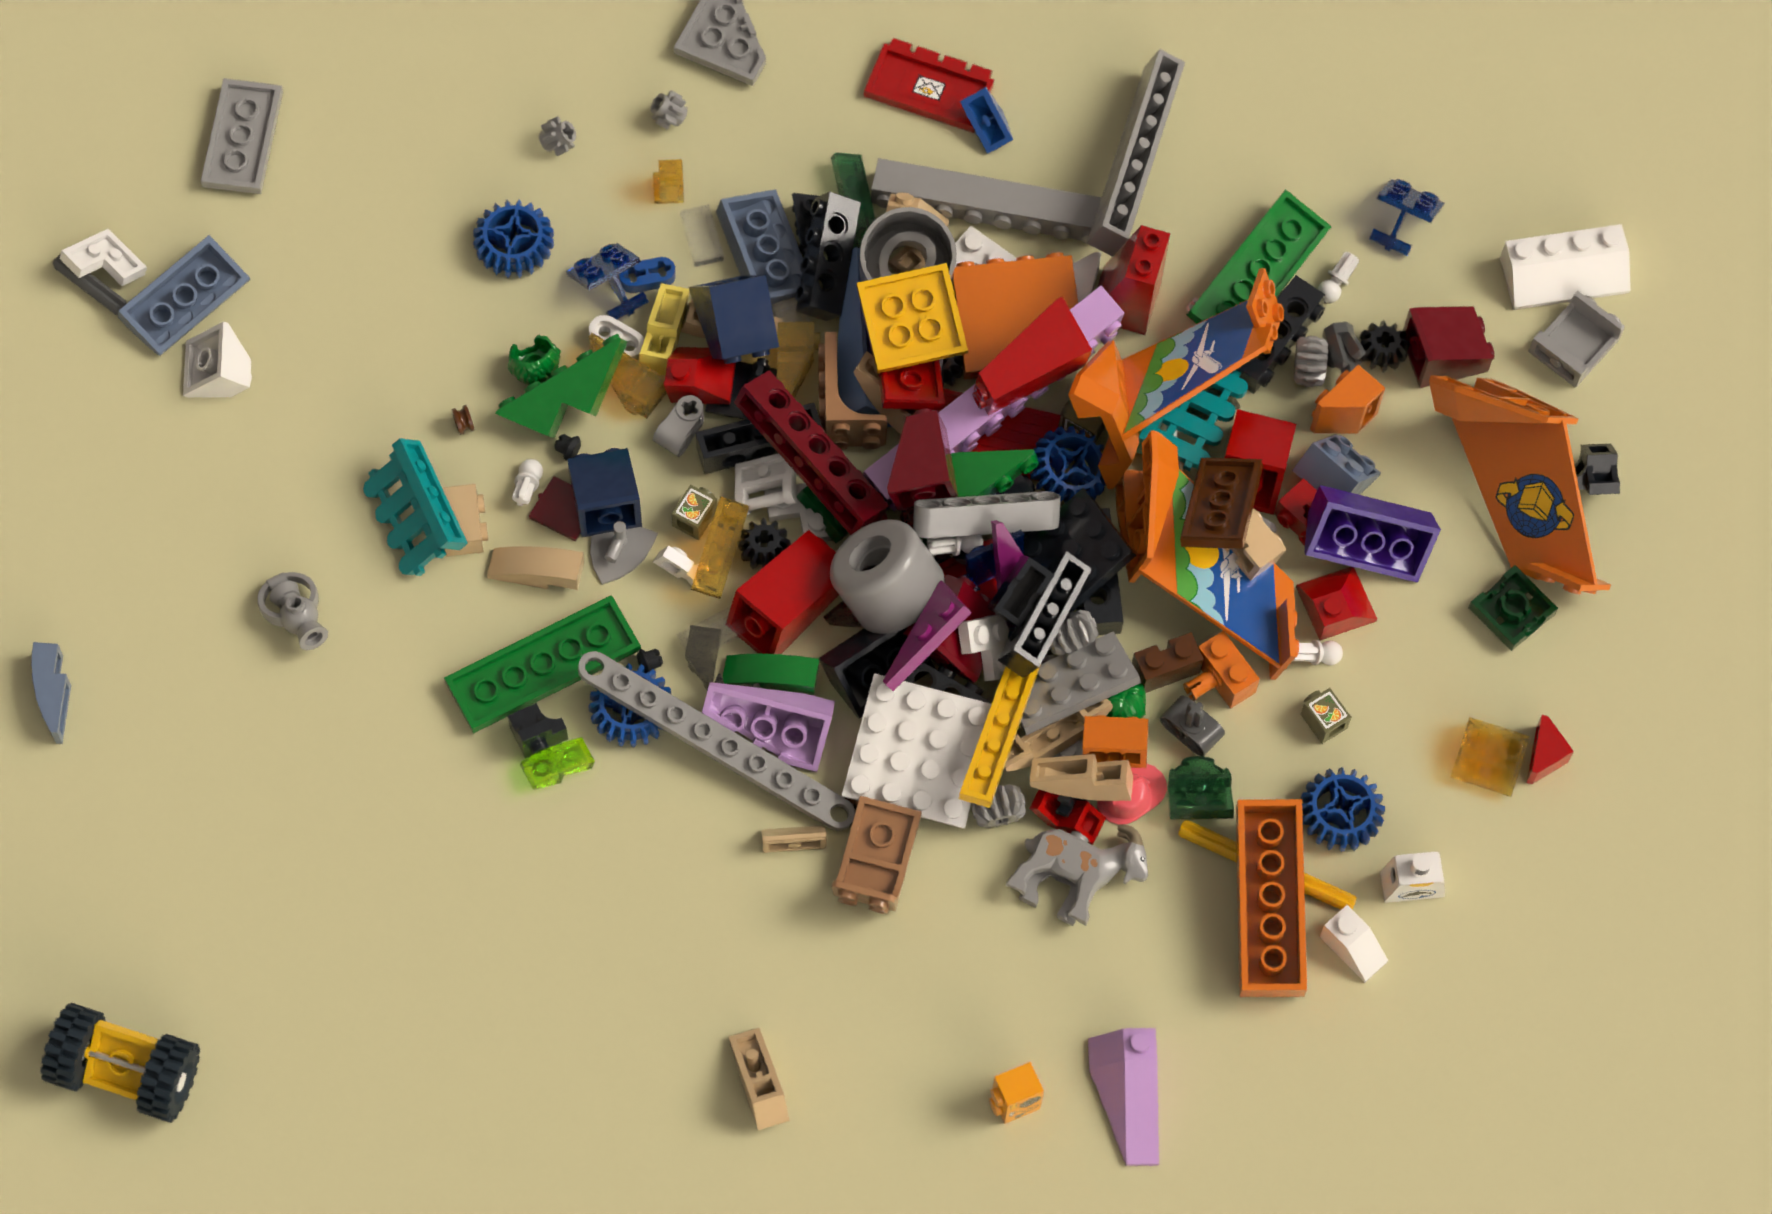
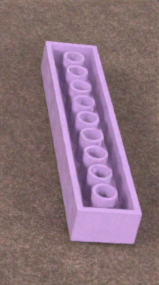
M1099 286L1070 309L1092 348L1089 358L1095 353L1094 349L1098 344L1102 342L1105 345L1118 335L1117 331L1122 326L1120 322L1125 314L1102 286ZM974 384L939 412L947 429L950 452H971L978 445L977 441L981 436L986 434L989 437L1002 426L1001 422L1005 417L1009 415L1010 418H1014L1025 408L1024 404L1031 397L1034 400L1038 399L1049 388L1045 386L988 416L985 409H979L972 395L975 392ZM898 445L863 472L866 480L889 504L888 509L891 508L893 511L897 509L888 494L887 486Z

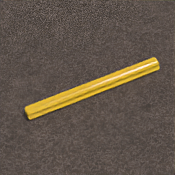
M1184 820L1178 832L1181 838L1237 862L1236 841L1192 821ZM1304 873L1305 894L1340 910L1346 905L1353 909L1357 900L1355 895Z

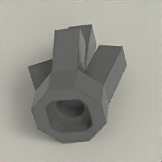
M1345 321L1332 323L1324 328L1322 337L1328 343L1327 366L1340 369L1342 374L1346 370L1351 372L1358 364L1362 363L1361 357L1366 354V351L1357 339L1352 324Z

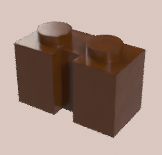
M1192 632L1168 640L1167 649L1160 651L1158 646L1154 645L1135 652L1132 664L1140 677L1145 693L1199 674L1204 658Z

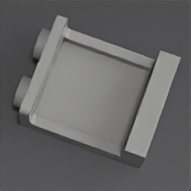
M1577 291L1573 295L1570 304L1544 332L1540 331L1533 338L1528 352L1576 388L1620 340L1625 326L1618 317L1600 308L1594 299L1587 295L1584 296Z

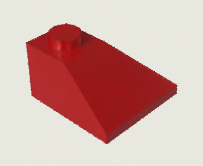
M677 347L667 360L664 387L670 402L677 403L682 397L693 395L698 397L702 404H730L736 362L724 364L723 359H712L709 348Z
M1352 566L1296 585V589L1320 641L1377 622V617L1355 568Z

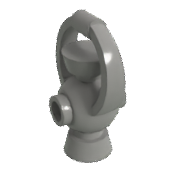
M282 572L266 580V583L258 593V607L263 617L269 623L284 627L288 632L296 634L300 647L303 650L316 649L326 641L328 631L317 622L319 596L317 587L312 579L297 572ZM297 583L303 584L311 591L309 599L300 596ZM270 591V601L280 608V614L270 611L265 606V600Z

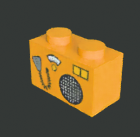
M1031 1062L994 1076L993 1087L990 1089L992 1097L989 1098V1103L995 1116L1001 1115L1004 1124L1039 1110L1044 1090Z

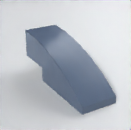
M33 642L31 665L36 700L56 744H63L71 692V683L67 674L61 673L63 654L58 644Z

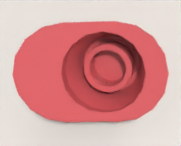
M1147 764V768H1131L1133 774L1131 800H1097V808L1109 822L1118 825L1130 824L1155 808L1164 799L1167 791V782L1162 772L1155 766Z

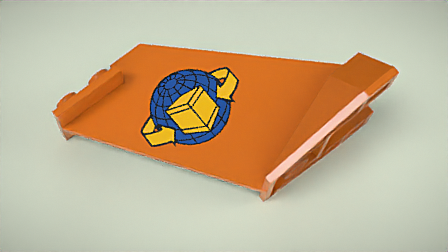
M1431 375L1429 384L1435 411L1449 416L1453 420L1511 568L1516 565L1525 575L1536 580L1564 584V590L1574 594H1581L1582 591L1596 594V591L1609 590L1611 584L1596 578L1566 425L1577 424L1578 418L1517 388L1491 378H1477L1475 386L1472 387L1448 376Z

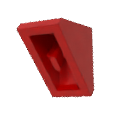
M1541 715L1536 726L1526 782L1529 784H1534L1567 764L1574 753V750L1547 715Z

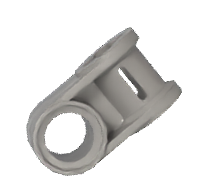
M693 395L682 397L667 418L656 429L653 441L680 457L704 423L702 401Z

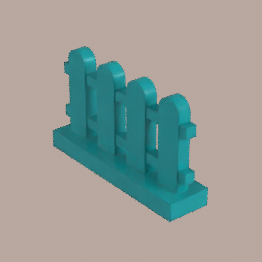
M1234 370L1232 374H1228L1211 385V387L1222 392L1220 397L1203 390L1181 404L1179 408L1176 407L1143 428L1139 435V445L1136 452L1142 455V442L1151 430L1158 431L1178 447V461L1184 463L1183 469L1190 472L1193 467L1198 470L1200 459L1210 458L1209 453L1202 449L1203 445L1217 446L1222 441L1223 431L1218 426H1215L1217 419L1222 422H1230L1234 418L1236 409L1232 403L1227 401L1229 396L1239 399L1243 398L1247 393L1248 384L1244 379L1239 378L1241 373ZM1190 406L1209 415L1208 420L1205 421L1186 412L1188 407ZM1162 424L1169 426L1166 432L1160 429ZM1176 430L1197 439L1195 445L1173 436Z
M399 438L392 444L394 451L389 455L391 460L380 470L372 469L368 473L370 478L365 482L363 490L367 497L380 498L382 502L375 511L376 520L380 523H391L394 528L387 536L388 546L392 549H403L406 554L400 559V572L405 575L415 574V576H421L425 573L424 566L435 557L442 559L446 555L444 549L461 550L468 542L421 442ZM400 480L403 486L390 496L388 489ZM412 505L414 512L402 521L400 515ZM424 531L426 538L414 547L412 540Z

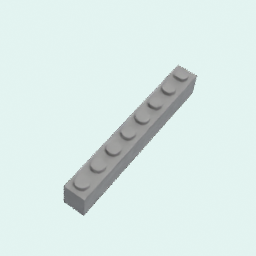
M1161 49L1156 52L1143 69L1087 240L1088 245L1112 257L1129 239L1185 64L1184 61Z
M880 158L877 161L871 190V203L877 204L882 208H887L891 194L909 193L914 198L922 199L947 219H962L971 224L985 223L1000 229H1019L1029 234L1053 235L1055 238L1062 240L1070 238L1081 240L1086 244L1101 197Z

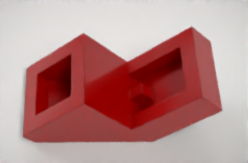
M1039 789L1029 809L1048 826L1063 830L1069 834L1072 831L1079 832L1088 838L1089 844L1093 845L1106 817L1088 801L1079 800L1076 801L1069 817L1056 813V809L1061 803L1057 801L1059 795Z

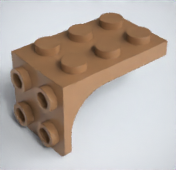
M825 332L824 343H818L819 419L823 430L841 450L849 447L877 449L880 446H885L887 416L882 414H860L849 409L842 402L838 393L837 332Z
M860 796L837 879L833 880L832 883L833 894L839 897V902L851 906H856L857 902L870 905L869 910L882 914H888V910L896 912L922 815L921 811Z

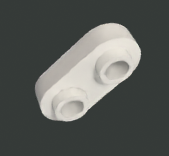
M608 315L598 316L591 321L589 336L596 346L602 348L604 340L618 334L620 338L628 341L626 347H635L633 351L624 349L621 360L626 362L639 360L644 338L638 331ZM604 331L610 333L606 337H602L599 335L601 332Z

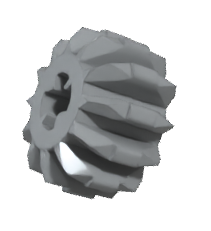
M1308 336L1300 337L1297 340L1294 361V380L1297 385L1314 387L1322 386L1325 382L1328 343L1324 338Z
M1079 610L1067 614L1050 646L1052 654L1063 655L1095 641L1098 636L1097 625L1089 611Z
M1011 784L999 785L997 787L990 808L972 803V812L977 825L986 828L1017 822L1018 819L1025 815L1026 811L1025 799L1020 787Z

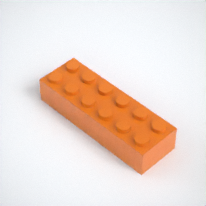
M1302 799L1237 800L1235 812L1239 996L1304 997L1307 992Z

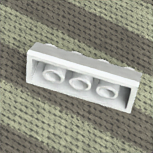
M1622 224L1505 241L1500 261L1513 310L1571 302L1573 295L1577 291L1592 299L1630 293L1629 248Z

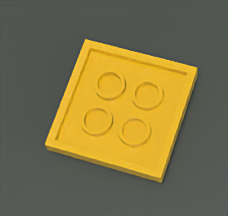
M947 263L857 282V291L877 373L968 353Z

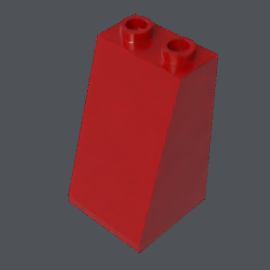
M1141 225L1119 251L1104 265L1097 288L1102 286L1125 313L1120 322L1122 324L1121 329L1146 335L1162 282L1171 233Z
M1062 296L1056 299L979 372L974 386L975 392L972 395L978 408H984L988 416L1086 365L1092 348Z
M810 530L806 531L736 590L725 626L758 654H782L839 596L830 580V566L836 552L822 538L817 537Z

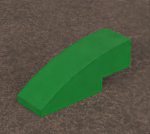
M783 654L727 655L721 683L798 692L814 696L819 672V659Z

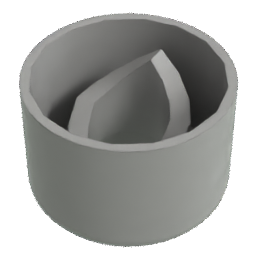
M913 207L893 209L879 216L864 234L859 256L861 281L892 275L888 267L889 257L894 250L904 246L914 247L920 251L925 260V267L947 263L952 281L957 257L955 241L948 227L934 214Z
M881 520L857 530L838 548L830 566V580L836 592L861 626L877 634L893 633L916 623L938 583L941 580L944 582L942 568L911 526L898 520Z

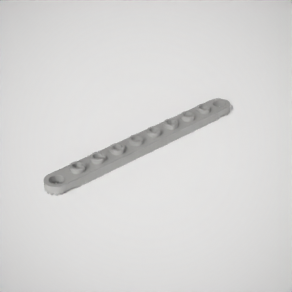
M592 651L581 657L578 665V674L581 680L595 687L601 693L815 821L821 822L831 830L843 831L852 824L855 809L852 803L606 655ZM591 660H596L602 665L603 671L599 675H590L586 671L585 665L591 662ZM836 806L844 808L847 813V819L843 822L833 820L830 810Z

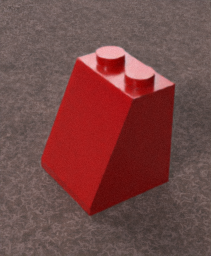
M1237 409L1225 458L1262 459L1263 469L1253 509L1274 515L1297 424Z

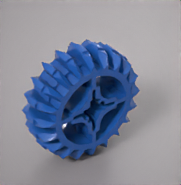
M506 200L504 207H500L495 203L493 206L494 212L485 209L483 213L484 218H478L477 228L473 230L475 238L473 246L477 251V258L479 261L483 260L486 269L493 267L496 276L503 270L507 278L510 277L512 272H516L517 276L521 278L522 271L524 270L533 274L534 265L542 268L544 265L543 259H549L551 255L550 250L554 247V240L552 239L554 231L550 227L549 218L544 217L541 208L534 210L531 202L523 207L520 200L516 202V205H511ZM521 224L530 227L535 233H532L529 229L523 228ZM491 244L496 245L497 248L504 249L506 253L496 250Z
M1061 426L1054 432L1051 430L1046 432L1044 438H1040L1035 444L1036 448H1034L1039 464L1031 473L1030 479L1039 480L1036 490L1044 489L1048 492L1057 493L1061 496L1060 503L1062 500L1066 503L1084 488L1095 500L1096 496H1100L1103 493L1104 486H1106L1098 467L1104 444L1096 445L1094 443L1096 435L1087 438L1085 436V429H1081L1077 434L1074 426L1068 427L1066 431ZM1074 460L1075 463L1072 466L1073 469H1070L1067 473H1065V470L1068 468L1067 465H1070L1071 462Z
M628 663L626 668L632 671V665ZM641 664L637 671H633L669 694H672L670 687H664L665 679L663 676L656 678V671L654 669L645 674L644 666ZM596 689L597 691H591L590 700L593 702L588 705L589 712L593 713L591 722L592 724H598L597 732L599 734L607 732L606 739L609 742L618 737L619 746L622 747L625 744V740H630V745L634 748L637 744L636 740L639 739L642 740L643 744L647 745L649 743V735L658 739L660 736L658 729H661L660 727L648 720L634 724L635 721L645 718L630 709L627 715V708L601 693L598 689ZM605 707L613 708L614 712L619 713L622 717L621 723L611 718Z
M1342 766L1339 768L1337 775H1335L1329 768L1326 770L1325 777L1319 773L1315 775V783L1308 782L1305 787L1307 792L1301 794L1300 799L1303 802L1302 814H1304L1303 825H1310L1306 833L1308 836L1317 834L1318 836L1315 841L1317 844L1322 843L1323 840L1328 841V850H1331L1334 844H1339L1341 853L1345 851L1347 844L1354 851L1358 849L1359 842L1366 846L1370 841L1369 836L1376 837L1379 832L1377 827L1382 826L1384 822L1381 815L1385 812V806L1380 805L1383 800L1382 794H1374L1377 789L1376 783L1366 784L1368 780L1367 774L1362 776L1361 779L1357 778L1356 769H1353L1350 775H1346ZM1330 791V803L1325 804L1324 808L1318 810L1317 800L1324 793ZM1345 791H1349L1356 796L1348 795ZM1366 809L1367 819L1360 826L1354 828V816L1358 815L1361 810ZM1328 823H1334V824H1336L1340 829L1335 828V827L1329 825Z

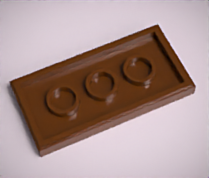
M1200 459L1180 537L1181 547L1244 549L1263 469L1262 459Z

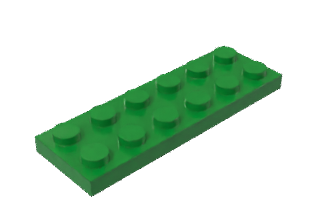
M1285 189L1186 316L1198 324L1248 300L1258 271L1261 268H1265L1269 280H1273L1275 296L1277 298L1332 226Z
M610 595L444 677V680L474 734L508 717V715L580 681L578 665L584 654L597 651L618 662L638 652L641 649V645L615 599ZM591 660V662L585 665V669L590 675L603 669L600 662L596 660Z

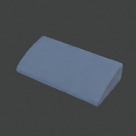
M776 189L721 199L716 214L740 276L766 275L772 308L796 301L795 295L802 277L800 266L803 257Z
M208 235L118 311V318L146 346L161 356L249 282L250 277Z

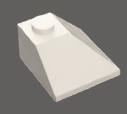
M223 321L186 341L183 396L188 398L233 397L250 388L252 380L251 359L228 323Z

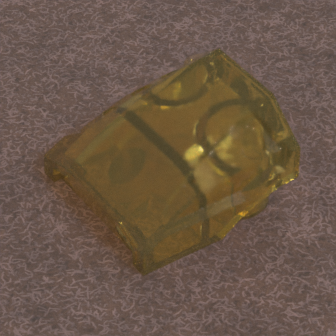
M1469 717L1450 778L1511 797L1530 736Z

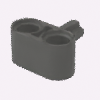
M1181 695L1160 717V722L1166 730L1193 753L1204 757L1225 735V731L1213 717L1203 710L1204 705L1201 702L1196 704L1190 698Z

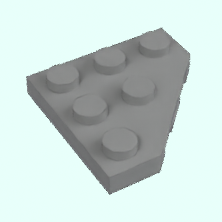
M700 0L674 46L675 54L751 86H754L766 64V56L759 45L755 29L742 0Z

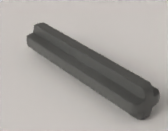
M60 254L54 259L53 265L57 271L115 315H118V311L127 304L125 299L91 273L78 278L60 260Z

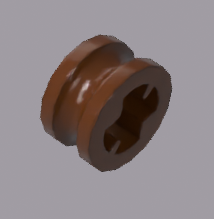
M463 405L461 410L451 409L459 435L464 434V431L467 429L470 431L475 430L467 405Z

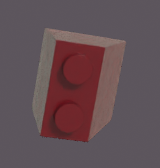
M1474 306L1414 307L1409 309L1403 330H1406L1407 334L1405 340H1408L1410 343L1409 350L1406 352L1419 388L1430 386L1429 379L1431 375L1448 376L1457 380L1489 371L1492 360L1495 358L1494 349L1491 342L1486 341L1484 321L1481 316H1477Z
M925 408L915 411L914 415L906 416L887 486L888 494L898 511L914 508V502L918 500L958 497L947 429L938 410L932 411V409Z
M946 574L944 583L972 612L964 621L996 615V613L987 608L991 599L982 593L978 594L974 591L976 585L971 580L962 575L956 578ZM915 623L907 627V629L904 631L903 634L906 637L909 636ZM958 627L928 656L939 667L942 665L957 674V676L976 683L983 668L981 651L972 654L961 653Z

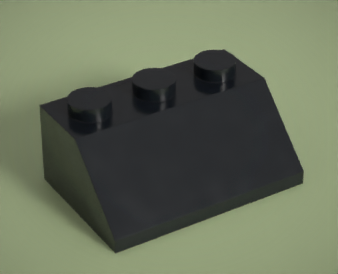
M863 628L818 658L830 683L857 718L863 717L874 673L886 676L907 639L903 634L907 628L885 634L872 633ZM929 659L927 664L935 668L932 660ZM923 671L918 673L915 678V681L926 675L928 672Z

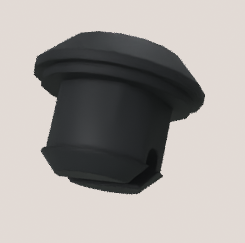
M562 434L559 436V440H556L554 447L556 451L563 454L564 460L567 461V459L574 458L581 448V441L579 436L571 438Z
M654 648L645 652L639 649L637 661L639 666L641 664L644 666L645 674L652 669L662 666L663 660L659 650Z

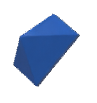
M987 87L960 101L987 154L1014 140L1003 110Z

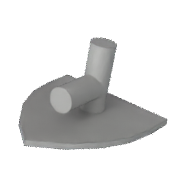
M618 521L614 524V532L592 535L590 554L594 571L601 584L618 580L641 564L651 550L658 533L643 527L626 529L625 523Z

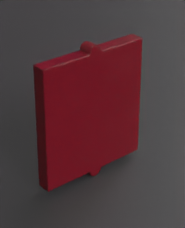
M553 476L544 492L538 494L539 500L531 511L529 519L576 542L581 532L572 486L570 483Z

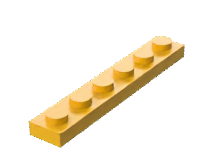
M1005 666L960 790V800L990 808L1040 667L1022 678Z

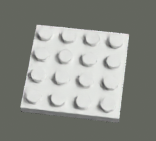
M874 673L842 797L859 801L860 796L891 803L921 811V818L965 829L972 803L960 800L959 794L992 704L903 681L892 691L883 682L885 676Z

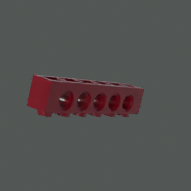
M770 370L743 385L734 401L736 406L850 535L868 524L881 520L889 504Z

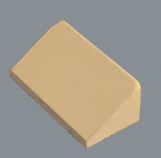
M825 826L762 830V847L765 853L826 848L827 835Z

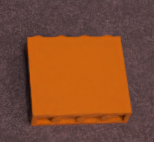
M1055 252L1047 254L1046 258L1034 259V256L1025 255L1016 258V261L1004 262V259L996 258L986 261V264L974 265V262L966 261L956 265L952 277L954 295L968 348V353L962 355L963 380L977 378L979 372L1059 297L1062 296L1069 309L1078 304L1072 255L1064 256V253Z

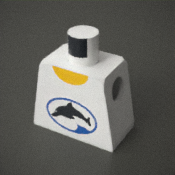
M1439 852L1396 855L1380 871L1385 903L1445 897L1444 877Z

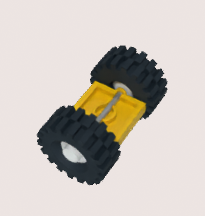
M68 1003L65 1009L61 1010L60 1017L56 1018L54 1022V1029L49 1033L48 1037L50 1038L44 1048L45 1055L42 1057L41 1063L43 1065L40 1073L42 1074L41 1079L45 1082L72 1091H78L85 1083L136 1100V1105H138L136 1109L139 1113L172 1123L178 1117L179 1111H182L184 1102L189 1097V1090L193 1087V1079L197 1074V1064L200 1060V1056H198L200 1048H198L199 1044L169 1034L162 1035L161 1039L106 1022L104 1013L75 1003Z

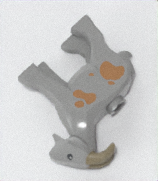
M1119 825L1117 828L1120 831L1117 833V836L1126 839L1129 843H1123L1108 849H1099L1089 844L1088 838L1079 832L1072 831L1069 834L1060 829H1052L1037 834L1031 840L1028 838L1025 840V847L1032 855L1027 861L1018 866L1014 874L1007 880L1006 886L1021 893L1019 900L1036 908L1038 904L1037 887L1039 883L1052 876L1055 880L1071 886L1067 898L1057 913V918L1072 926L1076 920L1086 926L1089 920L1088 908L1094 894L1105 886L1121 869L1126 872L1123 880L1124 884L1130 880L1144 882L1147 879V855L1140 833L1129 825Z

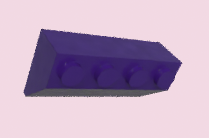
M1319 485L1308 511L1304 553L1306 556L1418 583L1441 529L1431 512Z

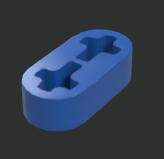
M666 257L625 264L619 272L621 288L628 293L659 289L661 283L671 285L676 278L675 265L672 260ZM664 268L666 276L661 277L658 269ZM629 274H635L637 281L631 282Z

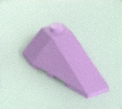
M710 682L702 713L731 731H738L751 739L753 744L760 748H766L788 765L817 772L831 723L835 701L805 693Z
M1123 1028L1088 1038L1089 1072L1097 1087L1100 1101L1109 1118L1112 1132L1125 1165L1159 1166L1156 1028Z

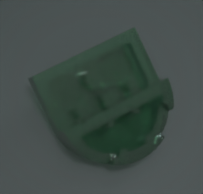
M1204 756L1184 758L1181 761V765L1175 769L1171 768L1167 790L1170 819H1233L1232 776L1228 768L1226 767L1223 770L1214 764L1213 758Z

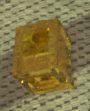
M682 159L658 160L659 172H653L654 203H684Z

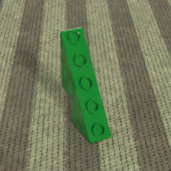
M618 334L607 338L602 342L604 345L602 348L595 352L588 350L576 358L577 363L568 368L564 365L550 373V379L543 383L540 381L534 382L524 389L525 394L516 399L514 396L509 397L499 403L500 409L495 414L554 439L568 405L597 416L628 341L620 338Z
M1034 449L951 453L958 497L995 495L997 492H1005L1013 485L1014 479L1022 473H1030L1039 464ZM920 538L926 546L928 538Z

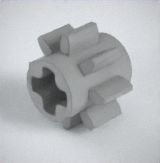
M672 90L669 91L667 96L663 93L658 94L650 108L651 113L654 114L652 119L656 120V124L667 130L670 124L679 126L687 115V107L684 106L686 101L682 99L681 95Z
M559 116L541 125L543 131L539 134V140L546 151L551 152L554 150L556 156H559L574 147L573 141L576 139V131L570 122H561Z

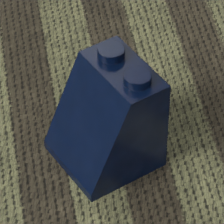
M742 275L689 287L712 359H723L724 364L742 361L741 355L751 353L752 358L770 355L769 349L779 347L766 275Z
M611 448L603 453L592 455L582 453L574 458L567 459L581 538L614 532V524L618 521L624 522L626 529L642 527L640 498L628 448Z

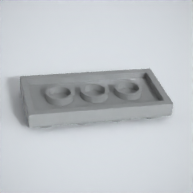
M223 78L201 178L202 187L254 194L262 193L283 95L282 85Z
M1114 631L1095 639L1088 646L1065 653L1041 664L1020 722L1026 735L1141 683L1136 669Z

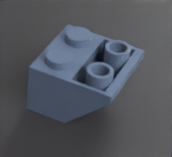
M1337 434L1312 443L1292 470L1301 479L1304 478L1316 490L1319 485L1359 495L1381 474L1375 468V463L1370 458L1360 455L1352 448L1353 445L1347 438Z

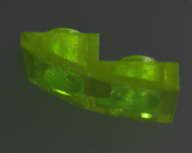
M580 737L542 750L521 761L520 766L534 790L560 784L564 775L590 770L593 768L595 760L583 738Z

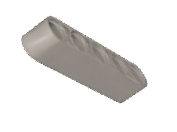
M1041 491L918 500L914 502L913 529L920 538L992 534L991 521L997 520L1005 525L1009 533L1052 530L1059 527L1061 496L1054 492Z

